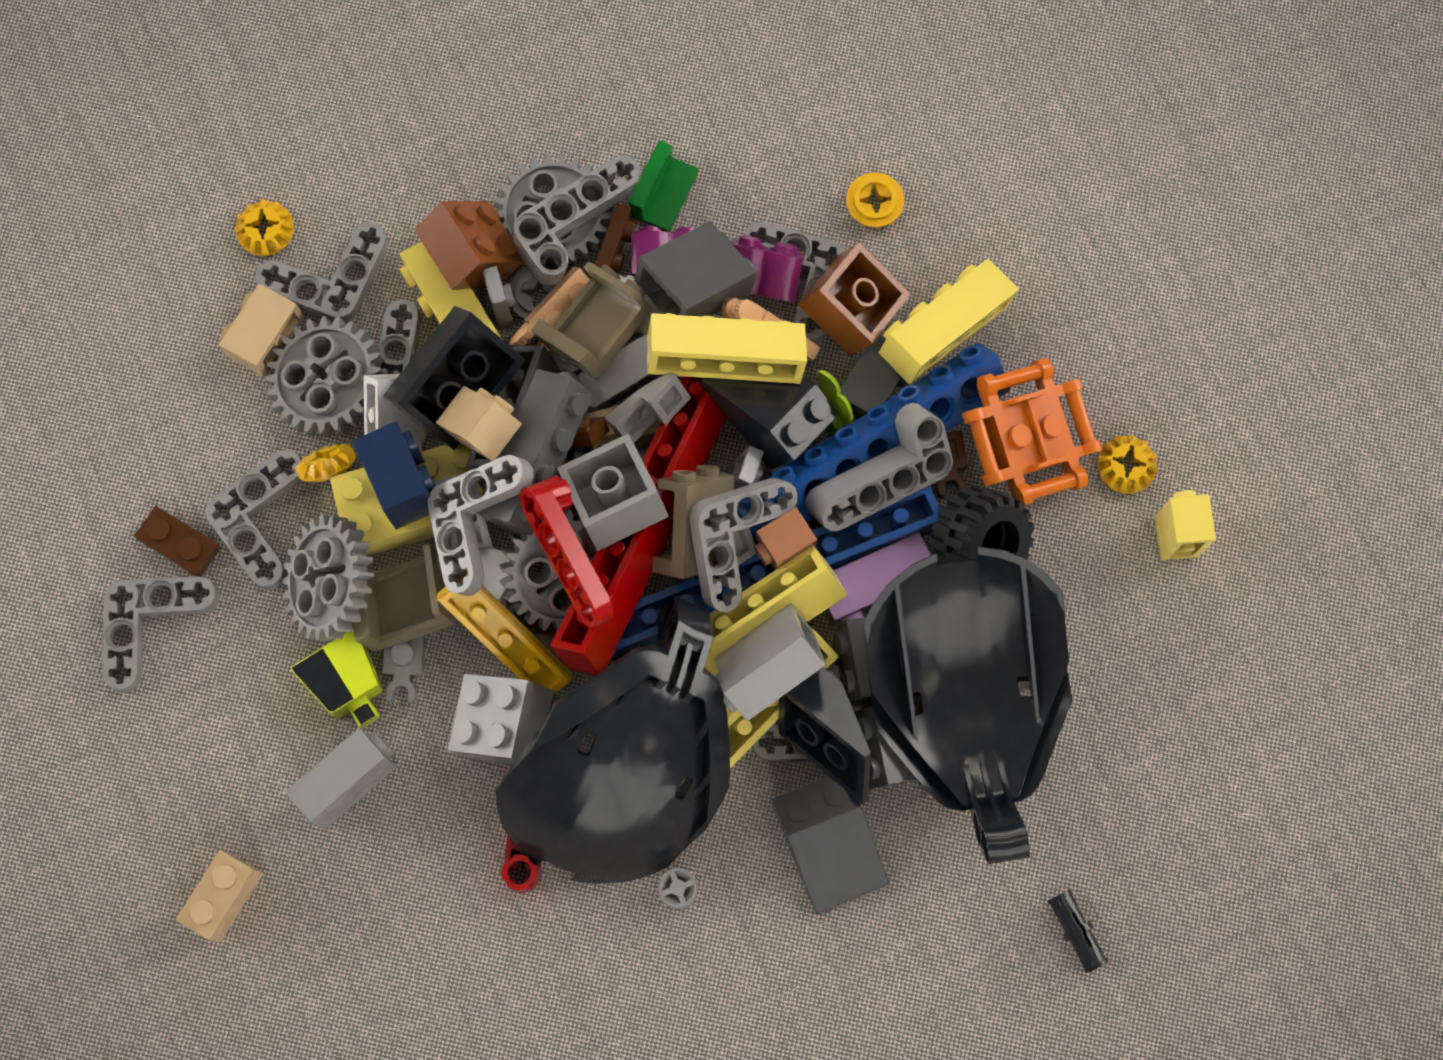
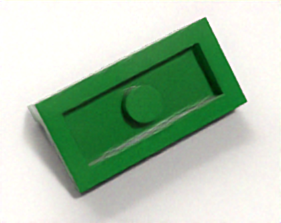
M660 140L658 141L628 202L629 207H631L632 218L660 228L665 232L671 231L698 176V168L673 158L672 145Z

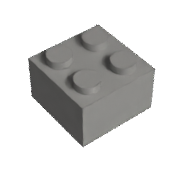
M629 433L557 467L561 478L565 479L572 491L571 499L597 551L669 517Z
M464 674L447 751L473 760L513 765L533 733L542 728L550 712L554 691L529 680Z

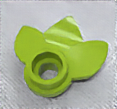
M820 369L817 371L819 379L818 388L839 413L825 428L826 432L833 436L840 428L853 423V412L848 399L841 394L837 380L829 372Z

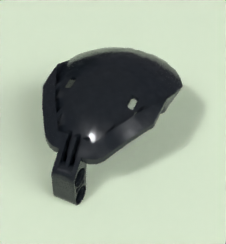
M977 546V559L958 560L938 565L937 553L912 564L888 583L874 601L864 620L868 677L876 729L907 769L938 803L953 810H970L976 838L987 864L1026 859L1030 857L1029 839L1025 824L1015 802H1021L1030 797L1039 787L1072 703L1067 669L1069 654L1063 591L1047 573L1033 562L1005 550ZM1019 676H1028L1031 696H1020L1017 682ZM919 692L921 693L923 709L922 712L915 714L916 707L913 702V693Z
M675 595L667 598L658 614L659 647L645 645L634 648L596 676L557 700L542 728L533 733L523 751L497 787V811L502 827L516 848L523 855L528 856L529 860L535 865L545 860L563 870L574 873L572 881L593 884L628 882L643 878L669 867L683 850L707 829L730 787V742L727 710L723 702V690L716 677L710 671L704 669L713 640L710 616L708 611ZM587 731L596 735L589 751L583 753L578 748Z

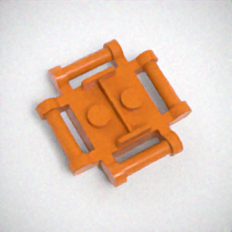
M1048 358L1034 360L1030 366L996 376L991 373L979 376L977 378V389L983 407L961 414L964 424H969L984 471V475L981 476L984 487L1007 480L1012 498L1021 501L1024 507L1031 505L1035 499L1069 488L1079 490L1087 487L1088 475L1086 470L1080 466L1078 458L1103 450L1100 440H1095L1080 393V390L1083 389L1080 378L1055 385L1053 381V366ZM1035 380L1038 391L1000 402L998 397L999 390ZM1061 396H1066L1080 439V446L1074 447L1059 400ZM1062 464L1063 475L1031 485L1025 482L1024 475Z

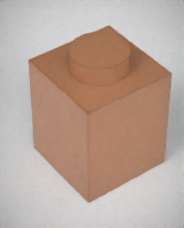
M796 507L757 530L756 542L758 544L753 547L761 562L765 566L771 564L774 570H776L812 545L816 547L817 538Z

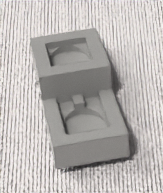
M670 372L633 393L616 407L605 420L619 438L629 433L633 443H635L656 419L667 425L689 401L691 396L677 376Z

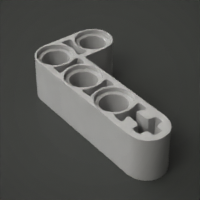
M619 155L524 211L516 218L512 230V241L517 248L518 254L539 283L554 285L559 283L565 275L568 265V254L559 241L560 238L628 198L634 192L640 177V166L633 157ZM618 173L620 178L614 181L615 175ZM627 175L629 177L628 181L623 176ZM593 190L599 194L601 199L589 201L583 196L582 192ZM557 208L564 209L570 217L566 220H558L552 216L551 211ZM525 227H531L538 232L539 236L535 239H526L520 234V230ZM545 258H553L559 263L560 267L556 270H547L540 261Z
M648 333L622 348L598 380H595L585 372L578 376L570 371L558 373L573 377L593 393L585 414L620 405L648 383L664 376L647 374Z
M910 403L902 407L895 419L900 445L811 489L805 500L807 512L828 530L839 531L946 477L952 468L953 458L942 420L917 403Z

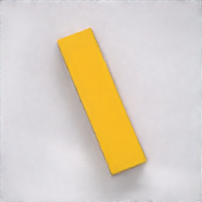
M465 570V575H464L462 578H460V583H462V584H463V578H464L465 576H468V571H467V570ZM446 586L437 593V600L519 679L529 680L554 691L553 695L573 680V673L484 586L481 587L479 592L471 596L450 592Z

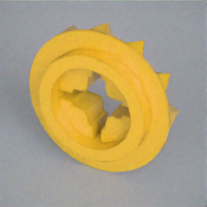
M867 173L855 179L849 186L846 195V206L850 212L851 219L858 221L863 228L869 226L879 230L882 226L892 225L899 215L902 214L904 193L901 186L892 177L883 173ZM872 189H874L878 200H884V202L880 203L878 213H875L871 204H865V202L870 200Z
M262 198L258 203H247L246 209L241 214H237V223L234 230L239 244L247 252L257 256H270L280 252L289 244L294 233V222L289 211L278 201L270 202ZM263 216L266 217L269 224L273 225V227L266 229L265 239H263L258 228H254L261 224Z
M1134 434L1129 436L1117 435L1104 444L1103 450L1099 452L1097 458V470L1102 481L1110 489L1122 494H1134L1143 491L1153 482L1159 468L1157 467L1156 460L1157 453L1152 451L1148 441H1142L1136 438ZM1131 451L1132 462L1137 463L1139 467H1133L1126 478L1124 465L1118 463L1117 460H1123L1126 454Z
M335 443L329 447L324 446L322 449L312 451L311 455L302 458V462L296 466L298 477L302 481L312 483L329 480V477L344 473L356 459V454L350 444L340 445Z

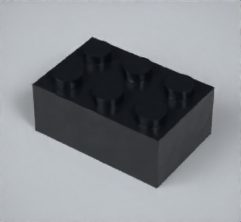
M454 306L383 397L434 439L455 451L460 442L436 424V421L463 386L475 392L481 387L491 395L498 396L525 362V359L472 312Z

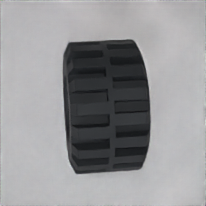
M971 486L970 489L964 487L958 490L957 496L951 495L947 499L946 507H941L938 511L939 518L937 522H933L931 529L934 531V536L930 538V546L934 547L931 555L937 553V565L958 560L977 559V546L1005 550L1026 560L1029 559V548L1033 546L1034 538L1031 537V533L1034 531V524L1029 521L1031 514L1028 509L1024 508V504L1021 501L985 487Z

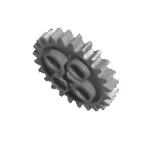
M546 153L544 163L539 164L534 156L531 157L532 167L528 169L521 163L517 164L520 175L516 176L507 173L506 176L510 186L499 185V192L503 197L494 198L495 207L499 210L497 211L499 220L507 233L512 236L514 222L521 213L591 172L592 166L589 164L580 170V162L577 157L570 165L566 164L565 155L562 153L557 162H552L550 154ZM542 185L553 187L550 192L544 194L536 191ZM593 190L582 192L583 196L589 201L601 199L599 194ZM525 199H530V200H533V202H530V201L524 202V200H525ZM613 207L573 230L567 238L559 239L566 249L568 261L573 267L576 266L575 256L580 255L585 260H589V247L598 251L601 249L597 237L605 238L608 229L604 226L610 224L612 215L608 214V212L613 211ZM555 209L551 211L552 216L558 220H566L570 217L564 209H560V212ZM525 227L520 230V234L526 239H535L539 236L538 232L531 227ZM553 258L541 260L544 268L548 267L550 261H555L557 269L560 267L559 263Z
M322 316L320 324L317 326L312 320L308 319L306 331L303 332L300 328L294 326L295 337L292 340L284 335L281 337L286 347L283 350L273 348L272 351L279 358L278 361L267 362V366L275 372L272 375L266 376L264 380L275 387L269 389L266 395L276 400L271 407L276 412L281 413L279 418L287 424L291 423V427L298 432L304 429L307 434L314 437L319 430L323 436L329 437L333 427L334 430L342 435L345 430L344 423L348 422L356 428L358 427L356 416L358 414L364 416V375L386 374L380 367H376L382 364L385 359L379 353H375L380 348L379 345L373 340H369L371 336L364 329L359 330V327L354 322L350 321L346 325V322L340 317H336L332 324L329 319ZM331 345L330 352L326 356L321 357L323 349ZM356 368L353 378L345 381L347 373L351 369ZM305 373L303 381L295 385L297 377ZM327 373L328 376H327V378L324 380L323 377H324V375ZM326 396H330L329 403L320 409L321 401Z
M571 509L563 511L582 548L588 545L585 553L590 562H592L597 550L578 512L576 511L573 516ZM534 531L532 536L523 534L519 537L510 534L509 538L515 544L514 549L505 548L501 551L510 559V562L499 564V569L509 574V576L499 580L503 588L510 589L504 597L509 603L516 602L512 609L518 615L525 613L524 619L528 624L532 625L538 619V626L546 631L552 622L553 628L558 631L572 602L567 594L563 601L553 603L555 593L560 589H564ZM542 561L543 568L541 572L536 576H528L530 566L535 562ZM542 587V591L540 593H536V590Z
M321 515L320 519L312 518L310 526H302L303 536H294L296 548L288 549L287 551L292 559L290 563L283 565L285 570L288 571V577L282 579L281 583L288 585V590L282 595V599H289L290 601L285 609V613L293 614L290 624L298 626L297 633L306 635L308 640L332 642L334 639H343L344 632L351 633L353 631L352 622L361 621L359 608L367 609L368 607L363 598L365 594L372 593V589L367 586V580L373 578L374 573L367 571V566L371 564L373 557L365 556L370 543L361 542L364 531L356 530L357 523L348 521L346 517Z

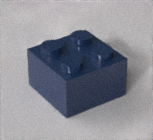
M397 421L352 440L382 510L396 530L429 515L428 498L430 497V492L436 486L426 465L418 466L425 463L410 430L403 433Z

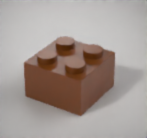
M442 201L414 228L452 290L487 288L483 272L484 269L497 266L501 281L503 282L524 262L517 252L512 236L507 233L500 222L498 212L488 201Z
M857 242L833 260L798 303V306L849 356H852L873 344L911 293L860 242Z

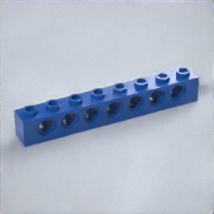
M979 342L964 348L957 356L943 365L933 368L926 376L912 385L902 388L898 394L881 405L871 408L867 414L850 425L840 428L836 434L819 445L809 448L802 456L785 467L777 469L766 479L778 478L793 484L798 494L797 503L794 508L797 507L806 523H809L815 519L805 508L806 496L811 489L900 445L895 419L902 407L910 403L921 405L942 420L946 432L963 422L962 413L983 407L977 389V378L989 373L994 376L1003 374L1004 370L999 356ZM1010 387L999 390L998 397L1000 398L1011 391ZM778 490V495L774 498H762L763 502L771 501L777 504V498L782 496V491ZM748 497L741 499L737 505L740 518L745 517L750 512L751 502ZM777 518L749 527L755 545L758 544L756 542V531Z

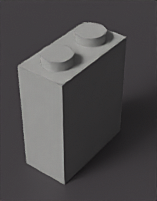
M790 603L715 658L718 674L715 677L723 690V702L732 713L738 710L749 721L826 664L814 630Z
M358 728L288 788L285 793L310 823L326 830L397 768L390 759L395 755V752L375 731L368 735L361 728Z

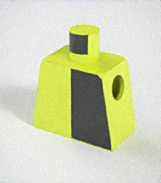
M354 629L351 633L346 632L343 639H335L290 667L300 681L336 719L351 713L359 728H364L380 717L370 699L383 691V686L368 649L355 640Z

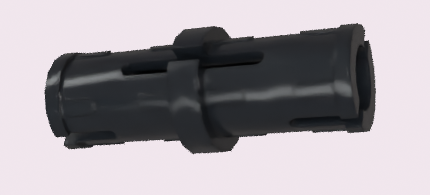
M1069 889L1048 900V903L1051 905L1065 931L1062 934L1065 942H1071L1084 967L1085 973H1089L1109 961L1091 931L1094 928L1090 920L1086 922L1071 894L1072 891Z

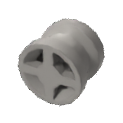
M670 869L659 880V896L669 908L676 910L685 909L692 905L697 897V881L693 874L686 869Z

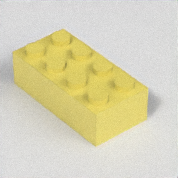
M460 443L455 451L445 445L421 452L425 463L418 466L426 465L434 483L436 480L458 476L469 471L466 463L471 449ZM364 468L329 477L339 517H346L348 521L356 522V530L364 531L361 542L370 543L365 556L434 538L430 515L396 530L382 510ZM477 482L479 494L481 496L483 489Z

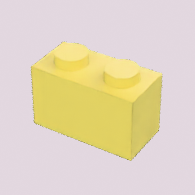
M1194 490L1176 492L1154 516L1160 560L1199 557L1216 540L1209 494L1197 495Z

